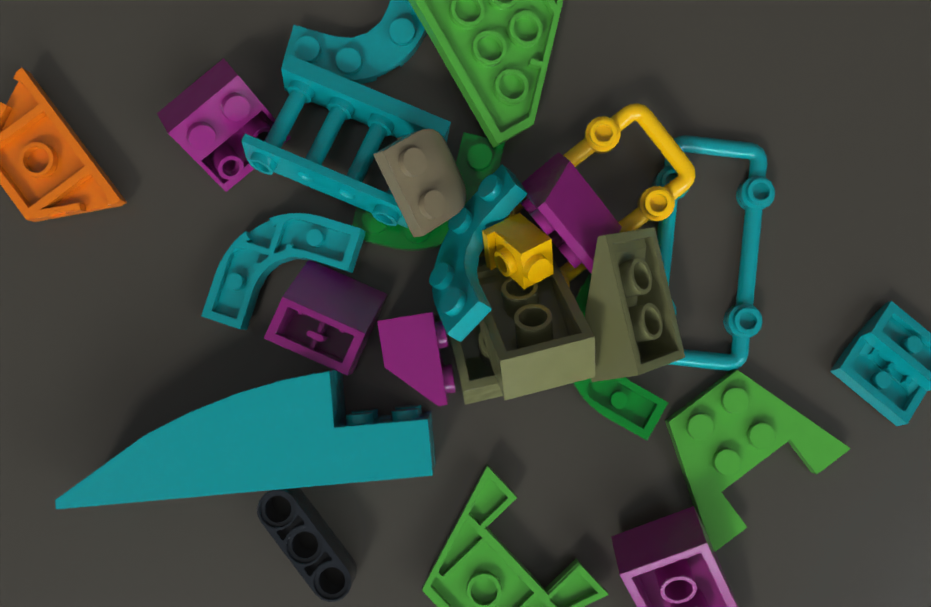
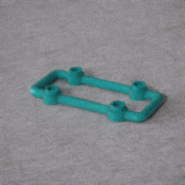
M689 135L678 136L674 140L683 152L741 158L750 161L748 179L743 181L736 191L737 202L745 210L736 304L726 311L723 318L724 327L732 336L731 353L725 354L684 349L685 358L669 364L732 371L742 367L746 362L749 353L750 337L760 331L763 323L762 315L753 306L762 213L763 209L770 206L774 201L775 188L772 182L766 178L767 155L758 144ZM666 158L664 169L654 177L652 186L664 187L678 176V173ZM688 190L675 200V207L670 216L658 221L657 239L668 286L678 199L684 197ZM672 300L673 307H674V311H675V315H676V314H677V312H676V306H675V304H674V302H673V300Z

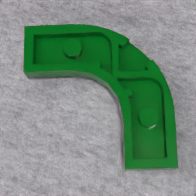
M463 132L456 165L466 188L465 205L478 191L481 182L499 168L505 142L493 148L488 138ZM356 207L352 226L366 231L363 242L398 250L419 251L442 245L449 230V220L424 236L413 237L409 227L406 228L399 224L396 226L385 225L376 220L372 213Z
M590 272L575 296V300L584 317L592 275ZM626 377L592 382L590 378L573 383L580 396L594 410L647 441L669 403L631 382Z

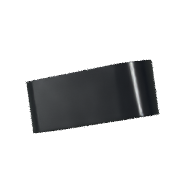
M300 488L269 490L259 500L257 506V515L263 526L316 596L326 602H337L343 599L349 593L357 574L356 563ZM274 496H283L290 502L291 513L289 515H281L274 510L272 504ZM307 531L315 535L318 540V548L312 550L304 548L299 542L298 534ZM329 567L338 568L343 572L345 582L341 584L330 583L325 577L324 570Z

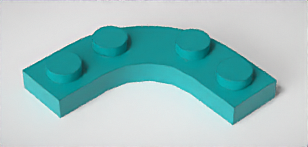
M390 0L380 23L368 33L352 38L332 36L294 25L282 65L288 54L359 84L370 83L396 67H402L418 50L427 32L408 0Z
M503 164L481 182L478 191L466 203L463 209L449 219V230L442 242L435 267L429 278V283L432 286L433 300L447 335L459 342L492 310L479 283L477 274L479 256L484 248L482 230L503 221L528 194L516 175Z
M288 213L269 218L270 221L259 225L250 232L245 231L226 251L214 275L201 317L237 329L247 330L260 289L267 276L279 265L296 259L311 260L353 273L366 231L322 216L306 213Z

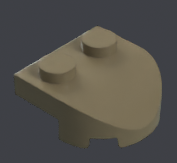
M423 129L397 138L396 142L373 154L413 237L424 236L448 221L463 209L466 202V188L461 173L445 139L439 132L433 129Z

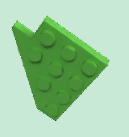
M408 0L492 147L495 148L529 129L535 121L563 0Z

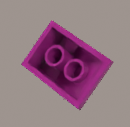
M694 506L611 536L619 575L637 607H739Z

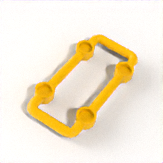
M639 103L623 107L610 118L602 116L593 119L585 130L584 139L563 155L571 161L574 167H577L594 152L602 154L613 150L619 142L620 132L632 122L637 121L678 173V176L664 187L652 186L641 193L638 198V207L618 222L622 226L620 232L637 230L647 221H661L668 218L674 210L675 200L693 185L696 177L695 168L690 159L647 106ZM521 202L505 219L516 215L524 208ZM482 251L479 257L485 256V253ZM568 261L559 269L567 285L570 287L569 282L587 268L582 263L574 268Z

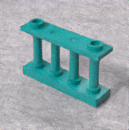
M288 54L281 67L284 89L289 93V96L266 139L262 141L245 134L241 141L249 164L261 173L272 175L275 172L372 213L376 220L385 225L396 226L399 224L408 228L390 188L386 193L362 183L375 158L373 154L378 152L385 136L392 135L399 138L423 129L436 130L447 143L451 122ZM313 102L327 108L329 113L306 157L303 158L281 148L304 104ZM351 118L368 125L369 130L347 174L343 175L322 166L344 121Z

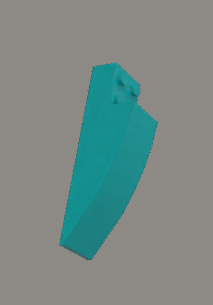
M332 369L292 377L236 393L191 411L144 435L55 500L56 509L433 476L436 459L431 411L422 412L421 405H406L395 407V410L391 411L392 415L378 416V409L376 408L351 411L352 414L346 415L343 373Z

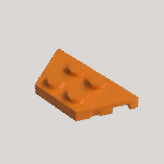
M24 68L16 71L13 79L17 80L18 83L7 104L0 102V185L25 219L39 222L120 207L126 204V200L33 75Z

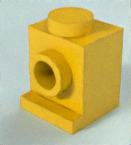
M521 213L482 230L486 266L490 270L497 267L505 277L510 276L523 289L554 274L552 238Z

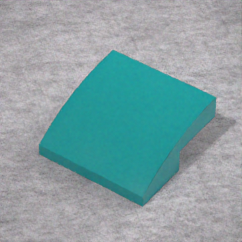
M889 301L865 324L841 354L830 372L895 426L906 425L909 423L927 391L931 390V333L894 302Z

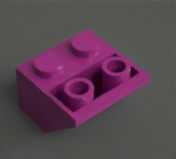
M224 58L156 113L167 133L225 192L254 169L245 156L241 142L244 135L248 134L264 141L276 120ZM288 134V136H287V138H286L284 144H285L289 139H291V137L289 136V134Z
M558 152L521 183L528 193L526 195L527 198L521 202V205L542 230L552 238V242L574 268L582 263L592 274L597 238L607 234L619 233L622 226L571 161Z
M308 260L282 296L264 339L345 375L352 374L355 371L388 294Z
M433 312L377 321L384 367L437 406L448 405V394L456 393L452 364L444 365L441 348L449 347V342L442 321H437L436 314Z

